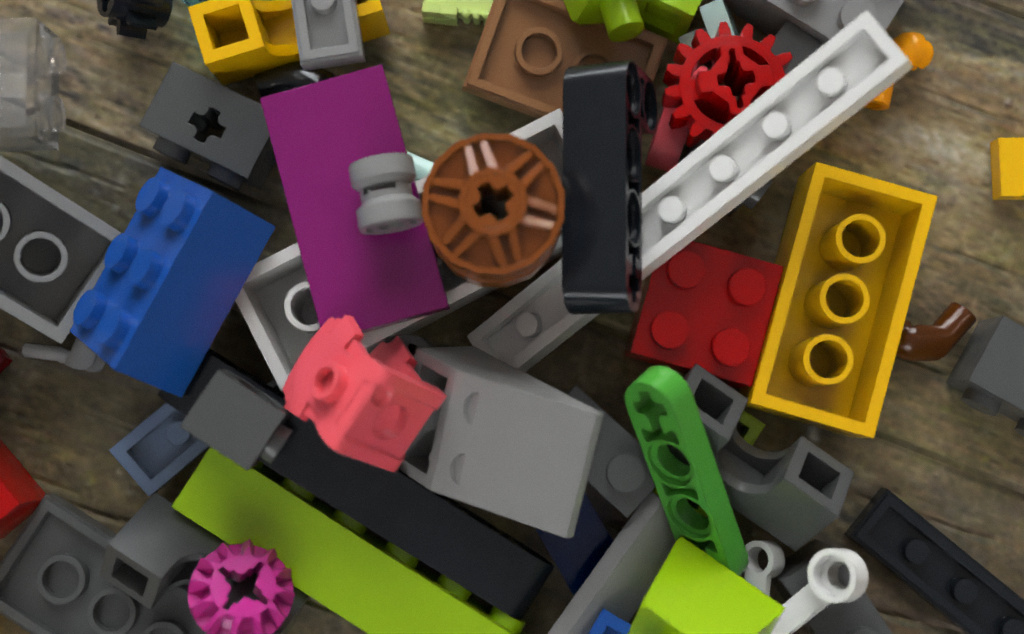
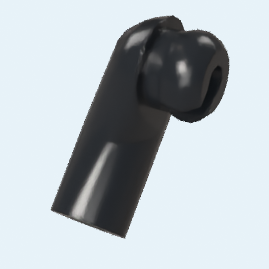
M300 61L255 74L256 84L261 97L336 77L332 72L325 69L304 71Z

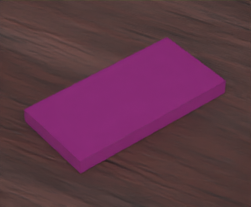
M376 65L261 97L263 113L320 328L330 317L342 319L345 315L354 317L361 331L366 333L450 309L433 244L424 222L417 227L389 234L366 235L359 232L356 211L361 206L359 193L351 187L348 166L359 159L385 153L408 154L383 65ZM414 180L411 184L413 196L420 200Z

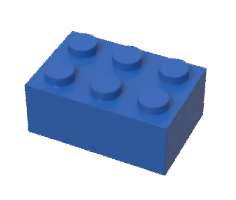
M160 167L156 176L149 179L140 189L135 203L136 212L125 232L116 236L110 243L104 258L105 268L94 288L86 291L79 299L73 313L74 324L70 332L115 371L182 398L276 226L221 195Z

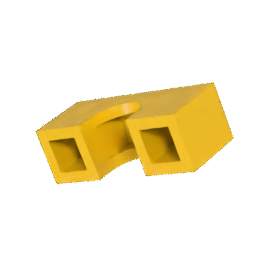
M209 0L188 7L204 63L223 86L253 77L256 73L300 61L291 0ZM357 0L363 42L391 34L380 0Z

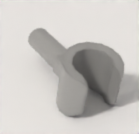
M77 337L71 350L61 346L25 343L22 347V355L25 358L58 361L73 369L86 370L93 373L100 372L106 363Z

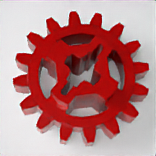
M720 22L715 38L711 39L708 33L700 28L695 31L691 43L692 48L682 43L677 46L673 57L675 64H667L662 81L669 87L664 89L661 104L662 107L677 108L672 113L668 124L671 130L684 126L690 130L685 145L691 148L701 139L704 141L708 140L787 75L785 71L793 56L790 52L781 53L777 56L771 52L776 39L775 36L770 34L759 43L752 39L753 25L746 24L740 36L731 35L727 22ZM708 61L712 62L710 70L699 71L696 78L690 79L692 74L701 65ZM723 80L725 81V86H721Z

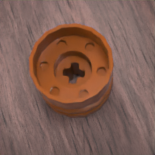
M480 133L454 143L434 162L423 185L421 215L438 257L457 277L479 287L507 288L530 279L549 262L559 241L564 222L565 191L555 165L536 145L511 134ZM488 195H491L496 202L507 199L508 201L505 204L506 218L497 221L490 213L479 217L483 212L481 199Z

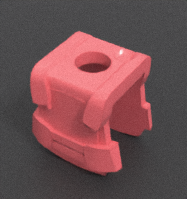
M345 315L342 319L330 317L312 337L294 364L283 386L284 400L286 401L283 408L305 423L308 419L313 421L321 438L334 451L387 471L396 472L404 461L406 451L434 410L438 411L447 396L438 387L421 380L414 370L417 361L399 336H396L388 343L380 342L368 354L360 342L364 334L353 316Z

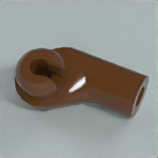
M952 302L932 325L918 324L913 326L910 321L905 319L896 355L905 361L940 360L950 352L976 322V317L964 306Z

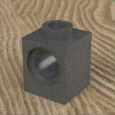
M229 369L217 370L179 426L247 471L256 466L261 458L271 464L293 433L292 429L284 425L291 414L283 408L284 405Z

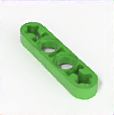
M660 365L651 366L626 389L624 399L675 541L680 536L684 537L731 571L741 576L749 564L748 553L692 391L687 382L674 370ZM667 444L680 450L688 459L690 466L677 460L670 452ZM687 499L697 503L707 513L709 518L696 512L689 505Z

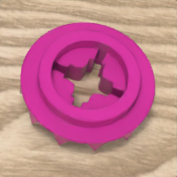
M250 539L242 544L227 545L223 542L205 558H200L188 586L190 612L197 625L206 634H273L286 620L295 596L291 568L285 567L278 558L275 548L266 550L255 546ZM255 572L257 577L253 593L259 600L253 601L248 597H244L238 603L234 602L226 610L232 587L225 579L229 580L231 578L234 581L241 582L247 576L251 577Z

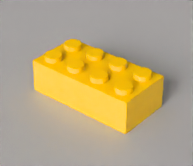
M815 162L798 177L775 264L784 266L753 384L752 387L740 388L739 391L741 395L748 399L745 407L852 438L874 439L938 196L820 162Z

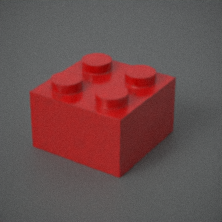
M696 241L690 242L645 278L640 307L635 312L623 356L653 365L669 367L674 371L687 374L695 364H698L730 387L737 389L752 387L784 266Z

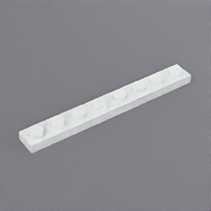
M868 10L864 11L642 193V280L914 68L910 60ZM560 259L467 335L472 346L525 373L599 314L571 315L567 311L562 293V259Z

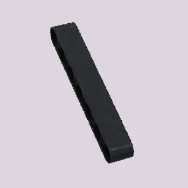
M210 348L182 398L162 389L158 393V396L166 403L187 416L217 370L229 369L281 404L285 405L286 403L283 393ZM292 413L290 414L284 425L292 429L293 433L271 464L261 458L260 461L504 613L518 620L523 619L555 567L550 561L451 498L430 491L399 469L396 472H390L334 451L321 438L313 421L308 419L305 423Z

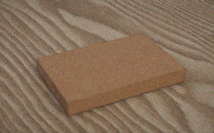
M494 0L462 91L537 119L559 108L563 113V80L568 67L633 60L653 82L668 38L643 30L641 34L633 39L613 42L608 37L604 23L578 25L573 22L563 0Z

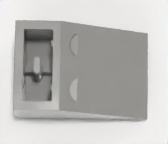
M474 346L416 348L414 358L417 361V365L414 370L422 381L438 387L445 393L447 398L438 411L434 410L406 451L405 459L398 469L435 493L564 538L573 537L604 413Z

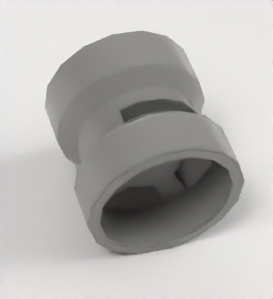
M406 153L373 155L359 159L348 166L351 187L360 195L361 206L356 211V216L361 234L380 235L400 232L417 227L424 222L421 215V202L412 193L411 184L416 178L412 155Z

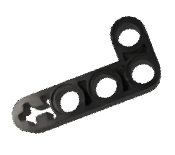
M633 60L571 66L566 69L564 75L562 186L565 191L562 226V293L567 311L571 315L635 313L640 307L642 294V135L654 134L656 131L658 108L652 80Z

